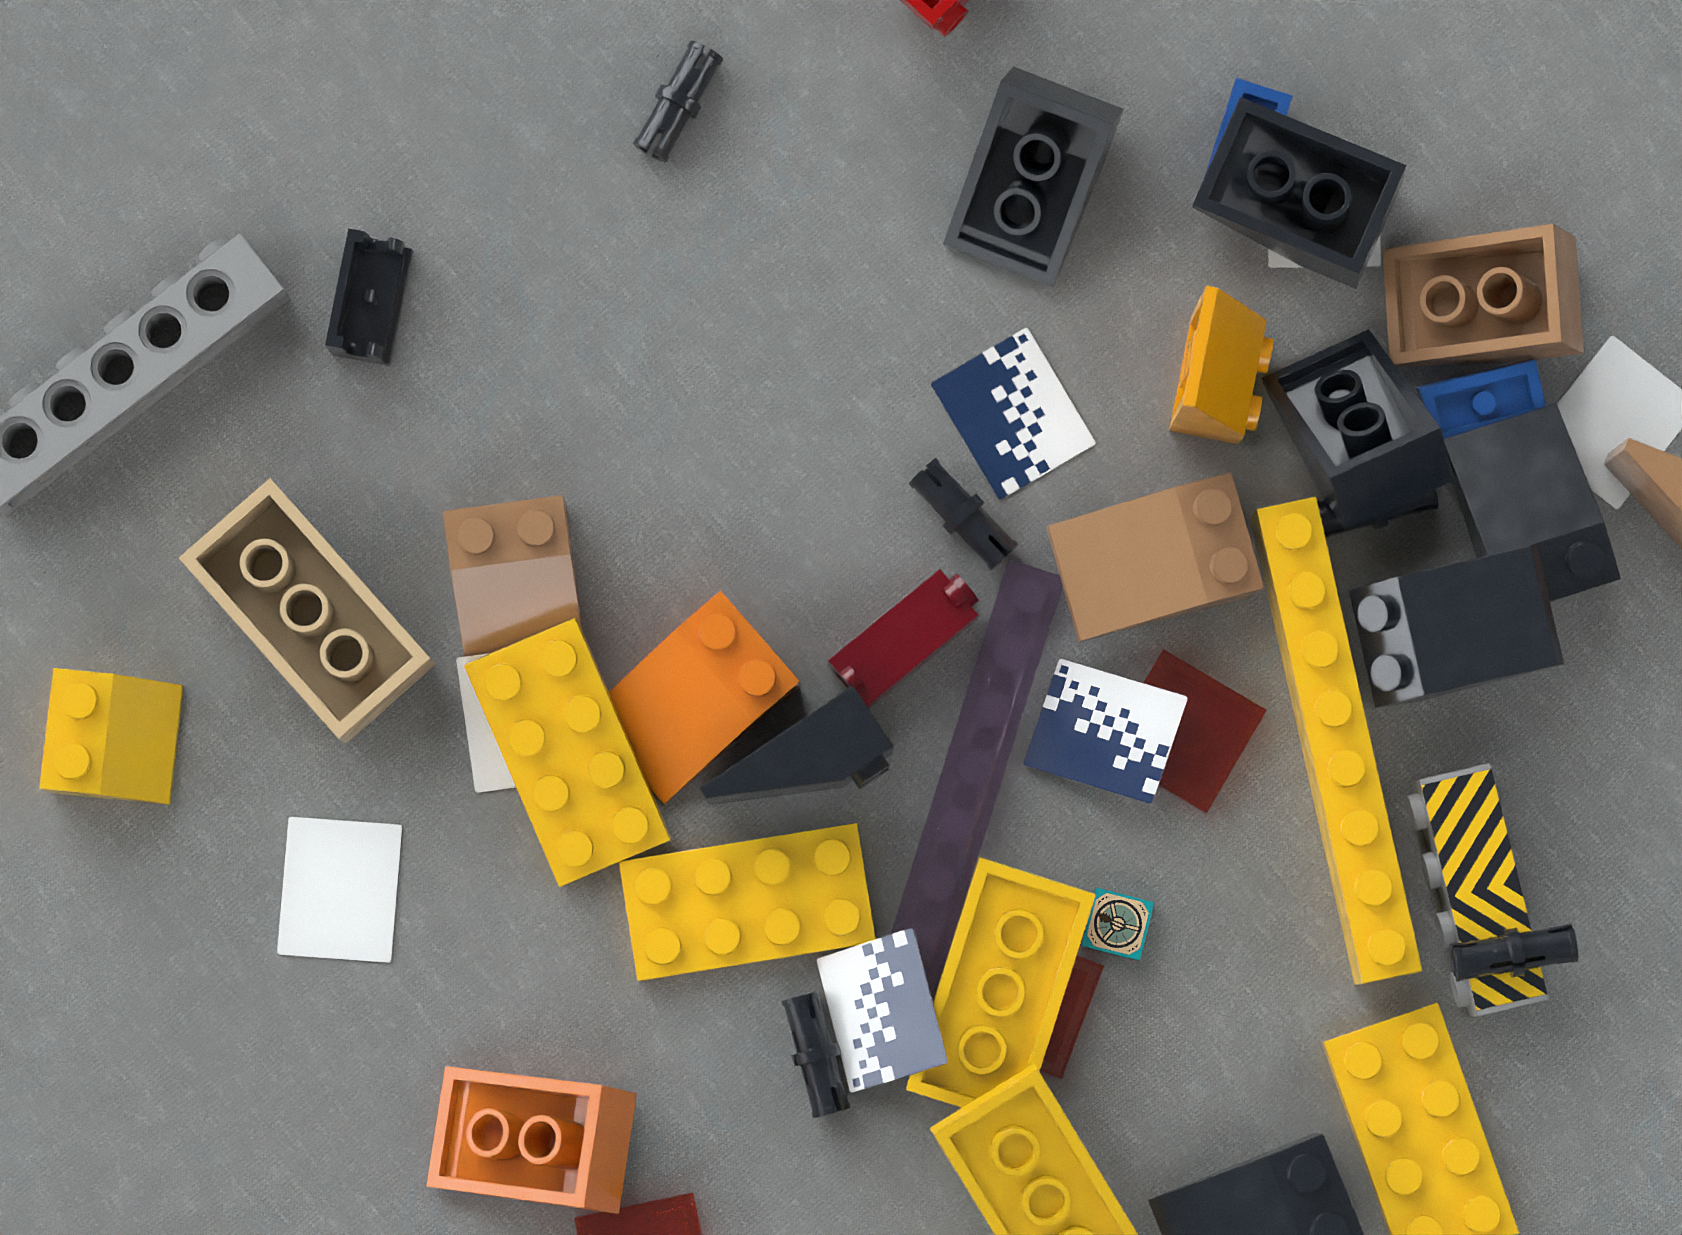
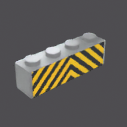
M1490 763L1413 782L1414 794L1406 796L1407 809L1414 831L1422 829L1424 831L1429 853L1421 854V865L1428 889L1438 888L1443 912L1435 913V921L1442 947L1446 949L1449 948L1450 943L1502 936L1503 930L1517 928L1519 933L1532 931ZM1541 967L1525 970L1524 976L1511 977L1509 973L1480 976L1479 978L1456 982L1453 972H1450V983L1458 1008L1467 1006L1469 1017H1478L1549 1000Z

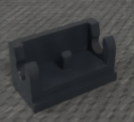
M348 228L325 343L332 356L386 366L391 365L413 250L406 248L403 241L390 237L388 241L371 238L365 231Z

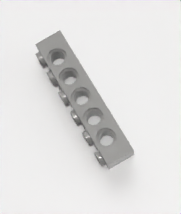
M241 233L231 240L227 236H222L213 241L199 254L198 258L201 263L184 276L176 272L162 280L151 291L154 299L136 313L132 309H127L115 316L103 329L106 334L105 337L88 350L84 345L71 350L56 364L55 367L59 371L41 386L37 382L26 385L9 399L8 405L11 409L0 416L1 514L6 517L290 300L284 288ZM213 284L227 286L229 298L221 309L217 311L201 309L200 296L208 286ZM167 320L179 322L181 324V336L173 346L158 348L153 345L152 335L160 323ZM117 357L131 358L134 365L131 377L119 385L108 384L105 379L107 365ZM71 393L83 394L86 401L83 414L74 421H61L57 412L60 401ZM22 430H34L38 438L35 451L25 458H13L10 452L12 438Z

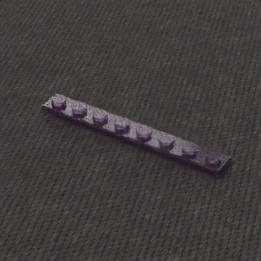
M1009 559L891 930V934L909 928L914 929L932 1002L1063 588L1060 575Z

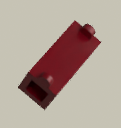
M939 569L828 660V666L847 689L852 685L869 709L976 622L978 614L972 606L979 602V600L957 573L948 579L943 571Z

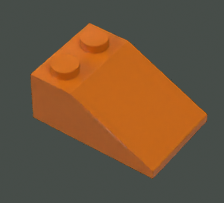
M720 590L667 636L613 687L609 694L650 789L665 805L800 688V681Z
M445 1066L426 1187L619 1214L637 1093L597 1084Z

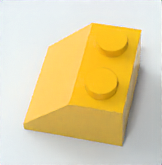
M53 668L39 789L57 794L170 805L184 686L111 673Z

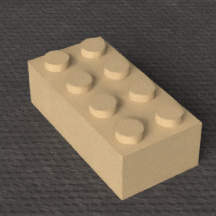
M271 478L179 557L181 562L319 718L345 744L436 665Z

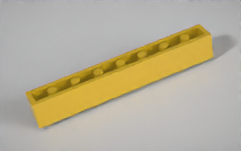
M1316 497L1259 508L1250 519L1354 985L1422 971Z

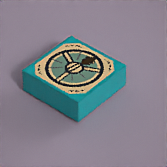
M1095 887L1094 893L1096 896L1080 946L1140 961L1154 902Z

